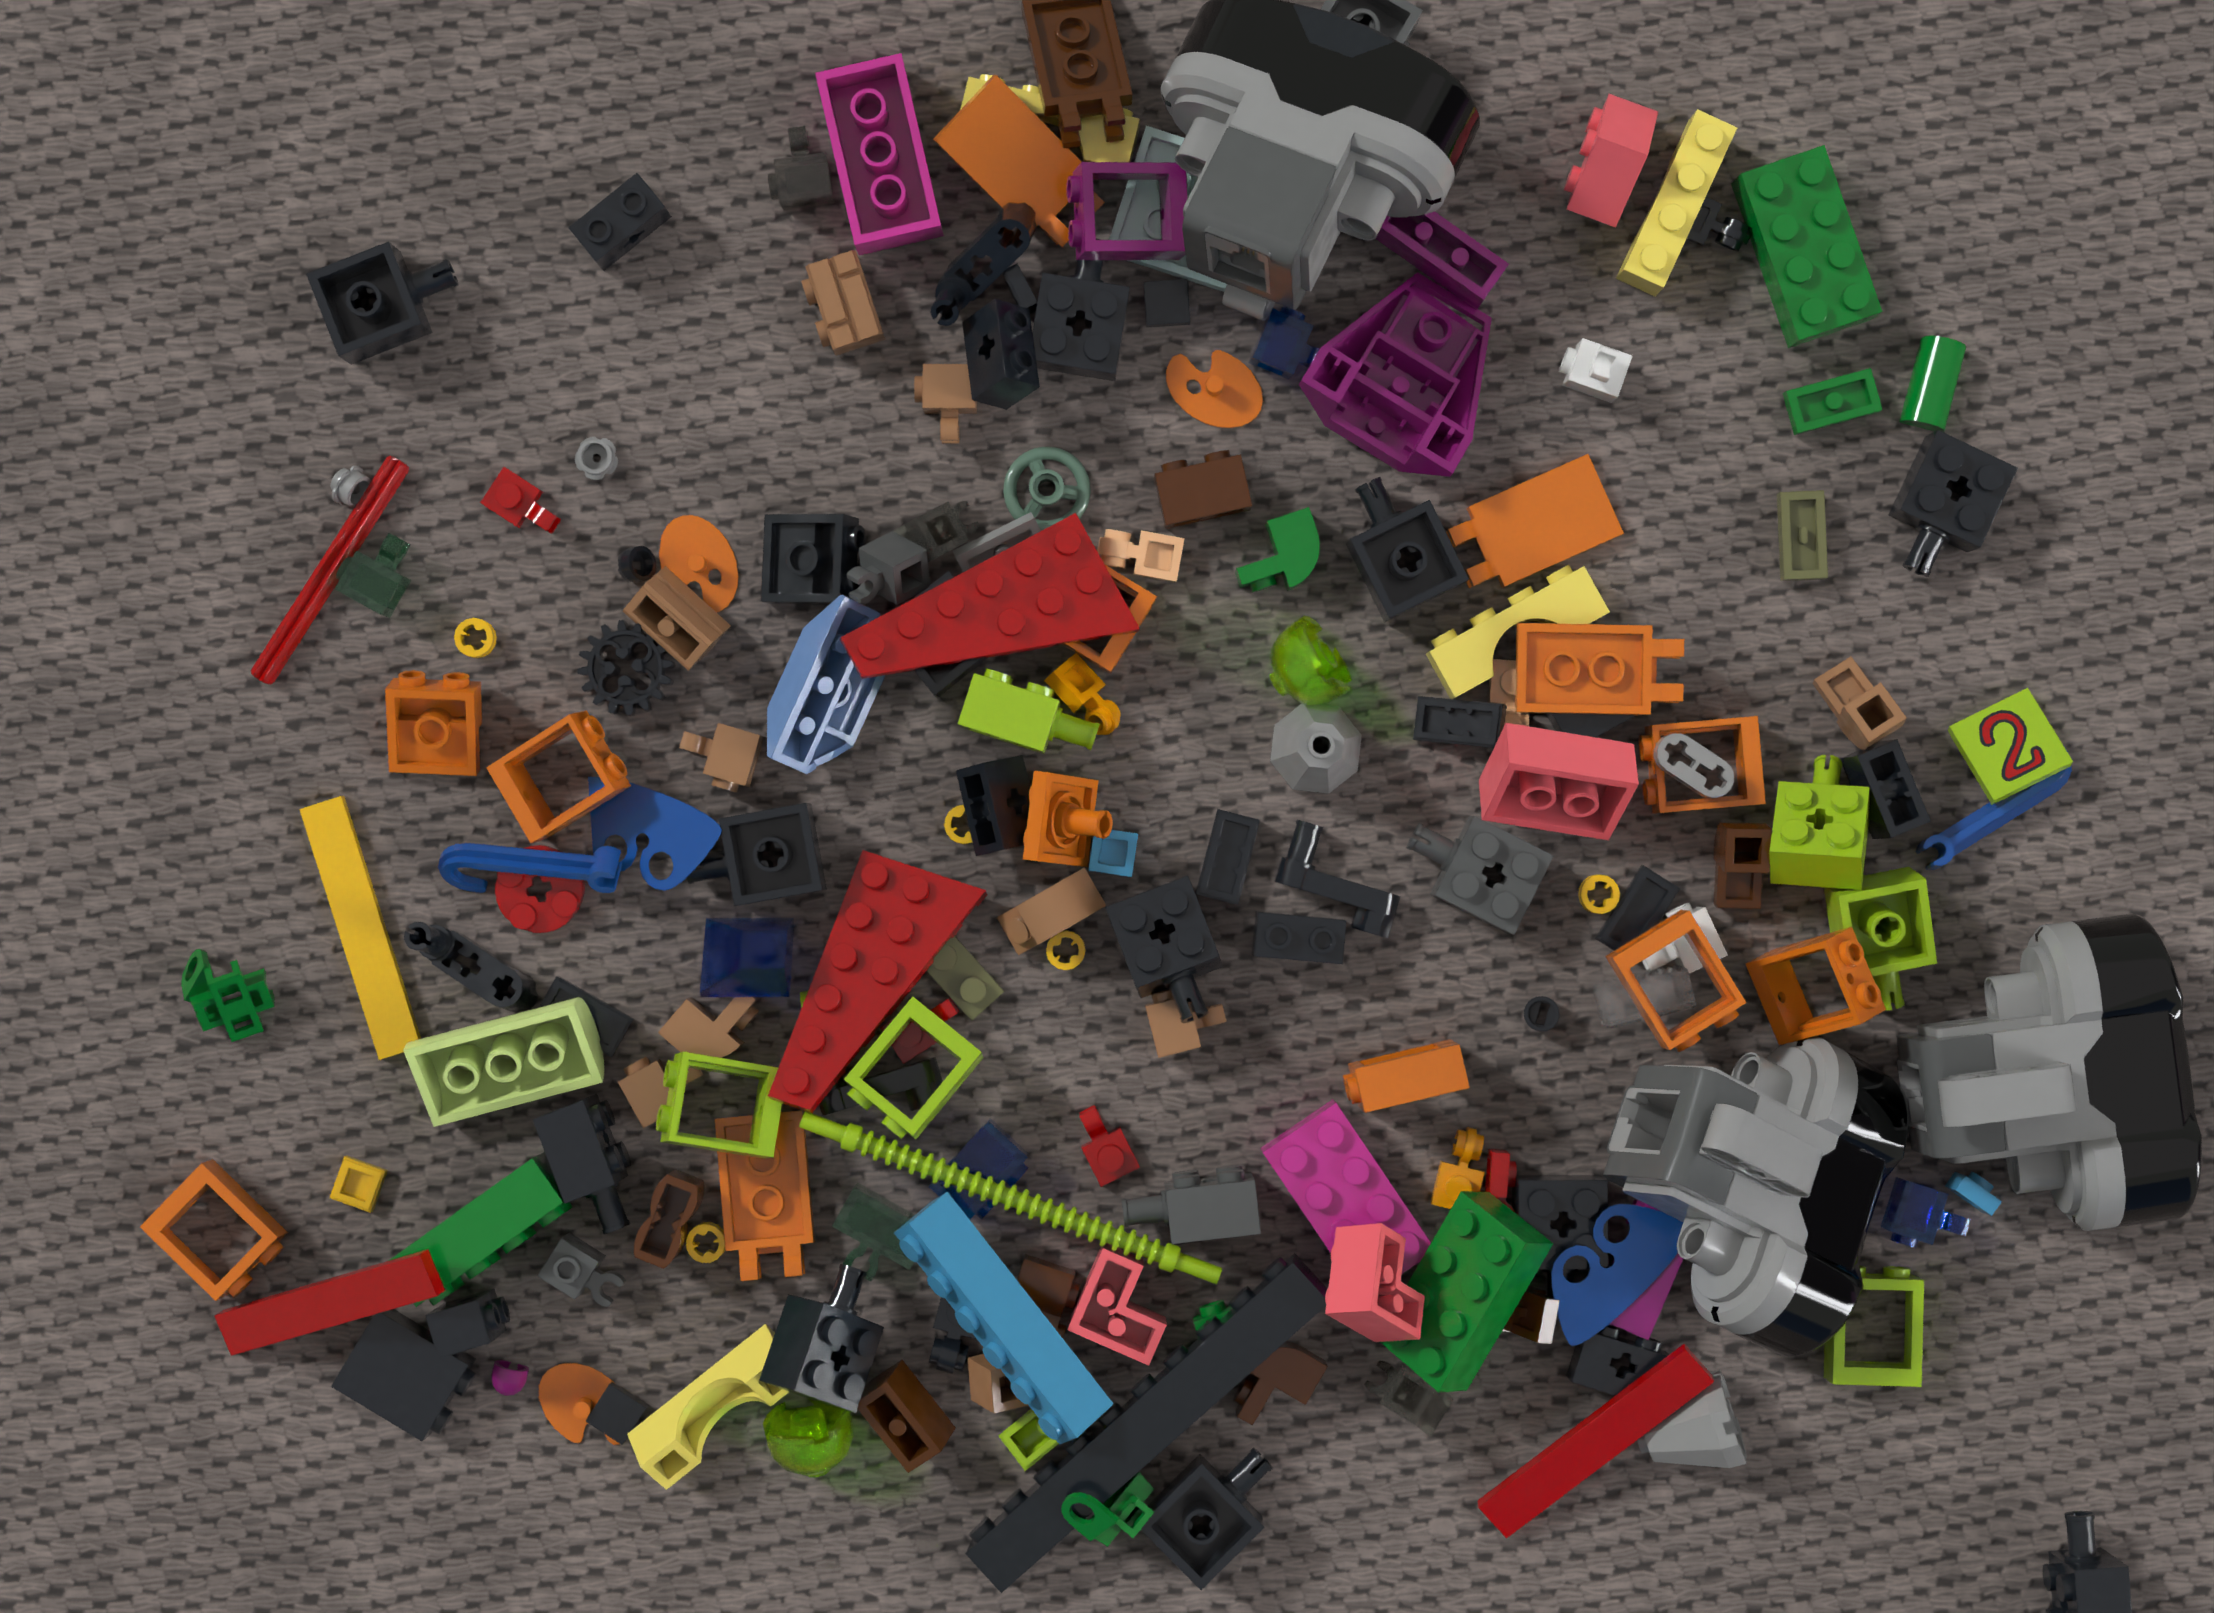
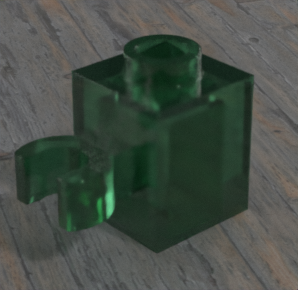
M388 533L376 559L356 551L353 557L348 556L339 567L336 579L339 582L335 590L378 614L390 618L411 582V579L395 571L411 544Z

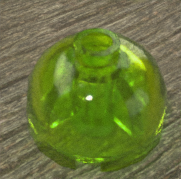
M1303 615L1279 633L1271 648L1270 661L1274 672L1270 673L1269 677L1280 695L1285 696L1289 694L1297 702L1306 705H1324L1349 692L1352 687L1347 684L1352 681L1345 661L1336 647H1334L1332 652L1329 646L1321 638H1318L1316 633L1323 628L1310 616Z
M811 1399L808 1400L814 1404L813 1406L786 1410V1404L783 1402L772 1409L763 1421L765 1438L772 1458L780 1467L794 1474L812 1478L827 1474L849 1452L854 1438L851 1412Z

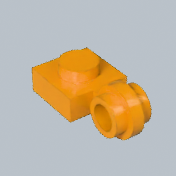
M1077 653L1044 680L1073 713L1082 706L1086 708L1085 720L1100 724L1097 735H1108L1119 726L1121 713L1118 706L1110 700H1103L1098 694L1106 684Z
M1467 1127L1466 1131L1459 1129L1456 1131L1455 1139L1457 1141L1456 1144H1453L1452 1155L1459 1156L1458 1165L1440 1160L1430 1202L1431 1205L1451 1209L1461 1191L1480 1192L1485 1172L1468 1167L1470 1160L1479 1161L1483 1149L1484 1135L1477 1134V1129Z

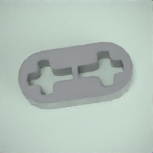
M1673 733L1662 737L1655 745L1654 760L1656 765L1698 795L1705 798H1718L1726 795L1731 790L1734 783V772L1731 766L1690 737L1681 733ZM1680 742L1683 745L1681 753L1692 761L1691 764L1688 766L1681 761L1669 764L1667 762L1669 753L1665 751L1666 745L1675 746ZM1698 766L1708 771L1718 767L1721 770L1718 778L1723 781L1720 787L1711 786L1707 789L1704 786L1707 779L1695 770Z

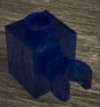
M1281 307L1280 311L1272 309L1264 322L1248 363L1286 379L1294 375L1298 363L1309 368L1320 348L1306 344L1314 325L1304 322L1306 316L1299 311L1288 307Z
M1896 1177L1881 1227L1892 1232L1890 1240L1917 1248L1918 1241L1933 1245L1938 1228L1966 1237L1971 1220L1944 1211L1949 1194Z

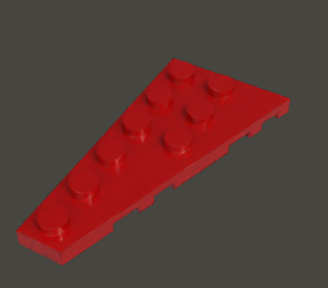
M1074 513L842 636L840 641L861 679L912 671L928 666L959 663L969 659L988 658L1053 647L1057 644L1080 640L1099 639L1100 637L1115 634L1139 632L1140 628L1080 519Z
M862 850L768 1097L783 1104L813 1113L846 1072L845 1068L861 1048L866 1047L875 1036L874 1032L885 1018L895 1011L932 965L934 957L950 937L953 938L963 926V921L975 906L978 907L988 895L986 890Z

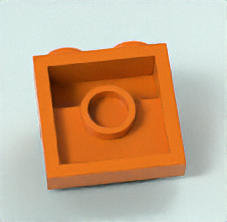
M417 670L399 673L398 678H393L385 688L389 772L477 776L480 771L479 728L482 725L481 682L470 681V676L461 672L447 673L443 675V680L426 679V674Z

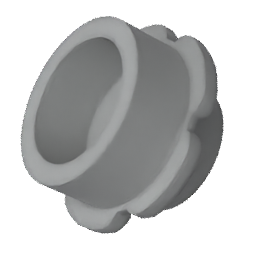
M596 437L586 438L581 442L575 454V464L580 471L585 472L587 478L592 480L603 479L604 475L612 474L617 468L616 447L606 438L601 440ZM595 454H599L601 456V460L599 462L593 461V456Z
M352 466L350 470L346 468L340 469L334 475L330 485L334 502L355 508L371 483V479L363 474L364 470L360 466ZM357 485H359L360 492L352 494Z

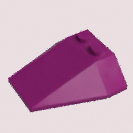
M1417 272L1323 345L1300 381L1299 386L1325 427L1397 471L1451 477L1473 439L1492 318L1482 311L1476 310L1459 297ZM1437 299L1441 300L1447 305L1453 307L1454 309L1458 310L1459 312L1463 313L1464 315L1470 317L1471 319L1483 325L1482 331L1474 327L1472 324L1467 322L1465 319H1463L1461 316L1456 314L1454 311L1449 309L1447 306H1445Z

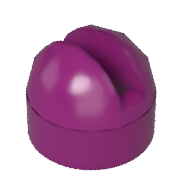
M505 1360L495 1361L491 1374L493 1387L504 1396L515 1395L525 1386L529 1367L518 1364L517 1370L508 1369L511 1362Z

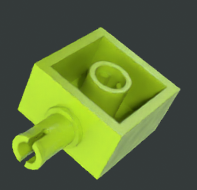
M987 668L984 676L976 673L973 674L958 721V725L961 728L1045 754L1048 742H1052L1053 738L1092 750L1100 724L1062 713L1063 708L1060 707V701L1053 698L1055 693L1053 689L1028 682L1027 688L1023 689L1011 685L1013 681L1011 676Z
M1820 755L1815 758L1812 783L1778 782L1769 850L1771 884L1862 890L1869 827L1870 787L1839 785L1843 763L1838 757L1830 755L1828 770L1825 768L1826 755Z
M1904 867L1863 875L1862 890L1824 887L1830 933L1848 927L1853 928L1856 938L1863 948L1864 957L1873 979L1880 989L1881 998L1886 1010H1892L1891 1003H1894L1896 1009L1903 1007L1905 1003L1902 997L1899 971L1937 964L1926 878L1911 867Z

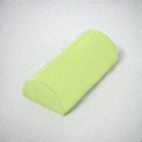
M580 997L411 1041L405 1045L403 1050L433 1127L603 1083L604 1057L599 1033L589 1007Z

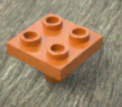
M1034 771L1032 785L1029 790L1030 805L1027 829L1023 837V860L1088 867L1092 836L1105 839L1110 835L1113 826L1112 815L1109 811L1095 810L1099 780Z

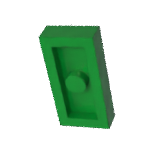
M1871 368L1791 389L1783 393L1794 435L1872 415L1883 410Z

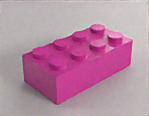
M902 53L816 72V80L853 241L858 255L944 236Z
M1333 1099L1260 1148L1330 1253L1334 1245L1336 1227L1382 1223L1406 1238L1402 1274L1421 1261L1431 1244L1430 1240Z

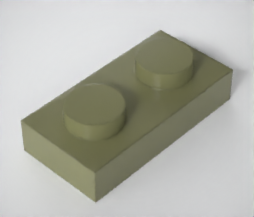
M1824 490L1779 492L1777 494L1780 581L1827 579L1828 562Z
M956 936L950 937L934 957V962L927 970L971 1021L1005 992Z

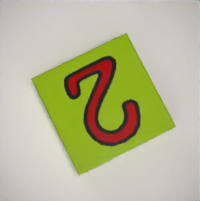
M2028 688L1948 728L1952 740L1992 805L2071 767L2073 760Z

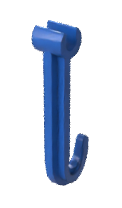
M2072 765L1993 805L1990 802L1938 835H1933L1923 840L1916 848L1915 852L1917 854L1929 847L1936 848L1939 853L1937 860L1928 864L1925 867L1926 870H1935L1948 864L1956 854L2059 791L2067 783L2072 772Z
M463 843L449 846L441 853L438 869L443 879L450 885L470 892L484 893L488 882L484 879L465 875L458 868L587 880L593 890L601 893H611L616 891L622 863H618L621 850L612 846H602L595 851L594 855Z

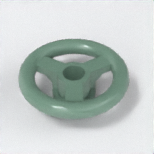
M1046 446L1031 449L1020 455L1012 463L1004 480L1003 493L1007 509L1015 520L1032 512L1042 531L1074 513L1080 519L1087 509L1091 487L1084 466L1074 455L1060 448ZM1041 460H1055L1064 464L1073 473L1077 486L1064 485L1062 477L1054 470L1045 469ZM1029 466L1033 474L1029 482V492L1032 499L1023 510L1018 501L1016 489L1021 473ZM1051 482L1055 486V492L1051 496L1041 495L1038 489L1042 483ZM1060 499L1076 500L1071 510L1058 519L1049 521L1036 519L1043 506L1053 505Z

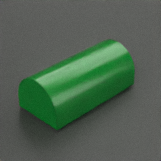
M1924 336L1921 338L1900 423L1934 432L1937 430L1945 431L1966 350L1964 343L1941 336Z

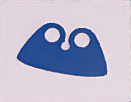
M599 776L588 777L590 796L603 788L604 784ZM630 783L631 787L590 812L593 854L599 847L604 846L609 836H621L626 842L627 854L618 863H622L621 871H625L635 860L638 850L636 838L639 834L644 833L649 838V844L643 849L640 858L642 877L648 885L655 889L663 891L672 889L684 881L705 859L719 839L722 829L716 821L700 810L668 795ZM658 852H665L671 857L673 862V871L664 880H658L653 877L649 869L651 857Z
M1631 1204L1613 1205L1600 1214L1593 1228V1237L1597 1246L1604 1253H1611L1614 1256V1263L1611 1267H1602L1600 1257L1587 1246L1576 1245L1570 1247L1557 1257L1551 1271L1552 1291L1554 1299L1560 1300L1557 1315L1562 1331L1571 1346L1585 1342L1604 1329L1658 1278L1678 1254L1677 1242L1683 1225L1682 1221L1662 1211ZM1613 1216H1623L1630 1225L1628 1236L1618 1243L1609 1242L1603 1233L1604 1224ZM1573 1256H1583L1589 1262V1274L1581 1282H1569L1563 1275L1564 1264Z

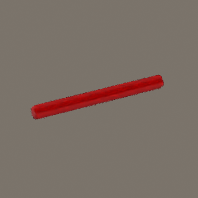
M394 456L386 457L252 667L251 674L256 679L269 685L275 682L408 474L409 467L407 464Z

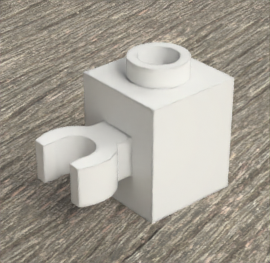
M1582 338L1575 349L1568 347L1559 369V372L1566 374L1562 386L1612 403L1619 396L1632 355Z
M1686 903L1665 913L1668 918L1679 910H1690L1719 959L1728 956L1706 907L1692 909L1690 903ZM1684 935L1642 961L1645 969L1650 971L1672 960H1675L1680 972L1685 974L1703 967Z

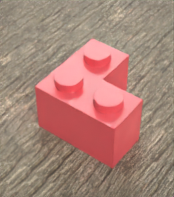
M1608 94L1602 109L1594 107L1586 126V135L1579 154L1585 156L1581 167L1572 166L1564 187L1565 191L1570 192L1566 210L1616 228L1647 159L1658 111L1612 94Z
M1382 1223L1336 1227L1334 1245L1331 1249L1332 1263L1329 1287L1325 1295V1314L1373 1342L1420 1340L1425 1296L1401 1282L1406 1238Z
M1106 1243L1104 1247H1100L1068 1320L1067 1330L1149 1366L1167 1326L1166 1317L1129 1301L1144 1267V1261L1142 1258L1136 1260L1135 1255L1131 1253L1125 1256L1123 1254L1124 1250L1119 1248L1116 1251H1112V1245Z

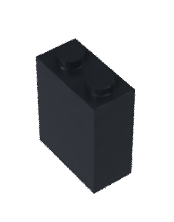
M395 1309L374 1314L331 1387L420 1441H423L432 1431L439 1435L448 1423L453 1411L447 1407L455 1393L462 1397L471 1385L476 1373L471 1371L470 1368L476 1358L462 1351L438 1359L430 1331Z

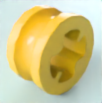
M469 618L461 622L456 628L454 641L458 650L464 655L481 658L492 652L496 645L497 637L496 631L491 624L482 619ZM472 626L477 631L486 632L487 639L481 640L484 646L479 650L473 645H466L464 641L465 636H470L467 630Z
M959 805L951 809L945 817L944 827L946 834L956 843H973L970 831H967L964 837H960L955 834L958 828H952L953 818H961L965 812L964 805Z
M1596 874L1589 876L1583 880L1579 887V901L1583 908L1591 913L1604 914L1610 912L1619 902V887L1612 878L1606 875ZM1598 881L1605 883L1602 888L1607 889L1609 887L1611 893L1610 898L1603 899V906L1601 907L1594 906L1595 900L1589 901L1587 896L1588 890L1595 889V882Z
M1068 930L1051 937L1046 947V954L1050 963L1057 969L1062 970L1074 969L1080 965L1086 951L1082 938L1075 932ZM1065 937L1073 939L1071 945L1073 946L1077 943L1079 949L1078 955H1071L1069 963L1060 962L1059 958L1061 956L1055 957L1053 954V946L1060 945L1062 938Z
M703 1222L696 1225L689 1232L686 1239V1249L689 1255L700 1263H711L717 1260L725 1252L724 1230L713 1222ZM709 1231L713 1232L717 1236L713 1242L719 1244L717 1251L709 1249L705 1254L701 1253L696 1248L700 1245V1242H695L696 1235L704 1236Z

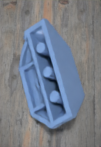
M840 595L803 628L767 707V757L808 774L815 770L817 766L832 760L854 746L885 675L861 679L840 638L880 617L879 612L844 595Z

